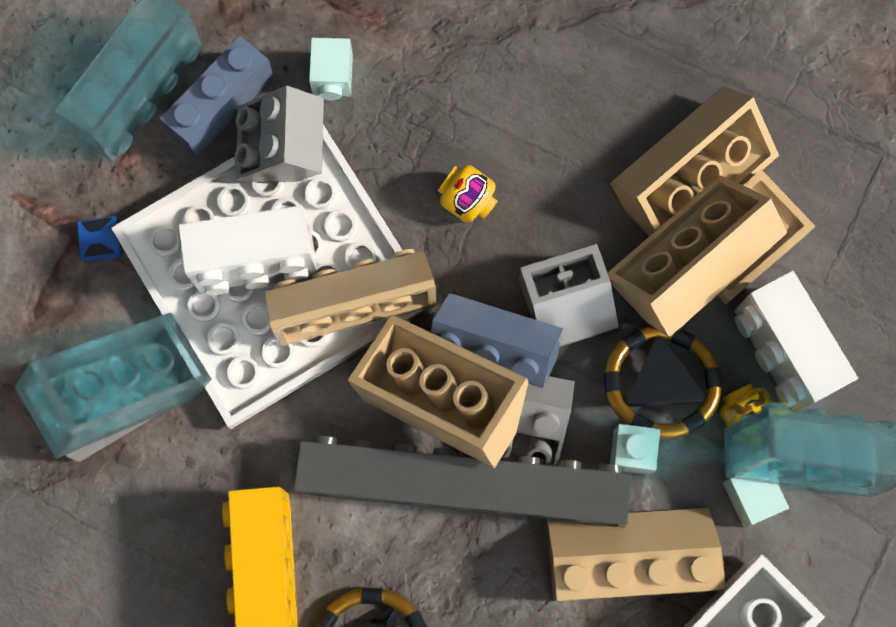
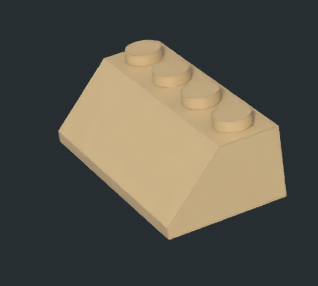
M723 86L610 184L624 210L650 236L719 175L744 185L761 169H765L773 162L779 154L754 98Z
M719 175L608 272L611 285L648 324L670 337L766 251L771 249L775 243L787 234V231L771 198Z
M405 249L392 254V259L378 263L374 259L362 260L353 264V269L337 273L335 269H329L314 274V279L298 283L297 280L293 279L275 284L274 290L265 292L271 330L281 346L387 319L391 314L399 316L437 306L436 286L424 251L415 253L414 249Z
M392 314L347 380L363 401L493 468L496 467L516 434L528 386L527 378Z
M709 508L628 513V524L626 527L547 520L553 601L726 590L721 544Z

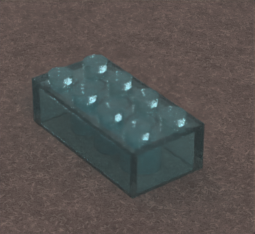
M139 0L55 110L56 114L76 139L111 162L118 155L124 154L129 149L133 141V135L139 126L146 124L152 118L157 102L164 93L168 94L172 91L178 81V74L186 64L192 63L199 54L201 40L188 11L171 0Z
M169 312L32 362L14 387L57 459L193 401L212 378L174 316Z
M784 403L765 404L762 406V410L752 415L741 417V421L725 429L726 477L871 498L896 488V421L872 423L863 421V417L859 415L834 417L826 415V411L821 409L797 411L790 410L789 406Z

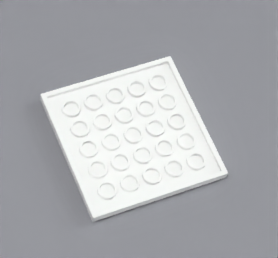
M324 125L321 174L298 182H241L235 180L236 164L233 157L111 227L230 429L370 346L389 319L281 346L271 330L265 292L274 290V285L285 281V279L269 281V285L263 288L247 289L245 285L229 287V292L225 294L206 295L205 291L199 292L185 274L179 224L301 205L304 207L311 226L317 272L335 269L337 273L353 269L352 265L359 261L374 259L378 263L392 259V254L402 250ZM310 274V275H309V279H307V280H305V281L314 279V278H313V275H314V274ZM433 307L396 317L410 322Z

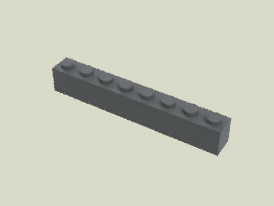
M313 436V442L301 441L294 491L304 495L615 527H626L628 524L631 474L622 473L623 467L619 465L598 464L597 470L581 469V462L556 460V466L539 465L540 458L515 456V462L499 461L496 467L493 468L475 458L458 457V450L449 448H434L433 454L417 453L418 447L409 444H393V450L377 449V442L368 440H353V446L337 445V438L327 436Z

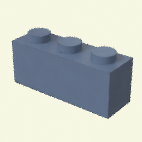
M239 35L160 118L168 134L198 158L236 118L238 106L253 100L274 78L268 58Z
M451 293L448 294L434 317L431 329L432 334L527 378L529 384L541 388L544 387L557 360L563 328Z

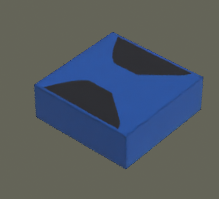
M116 216L77 221L80 259L83 262L123 257L122 245L111 228L120 223Z

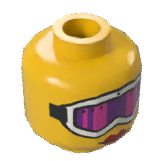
M464 165L461 169L455 166L438 189V192L442 194L440 204L465 223L472 222L477 216L484 220L497 203V200L492 197L496 187L495 183L472 165Z

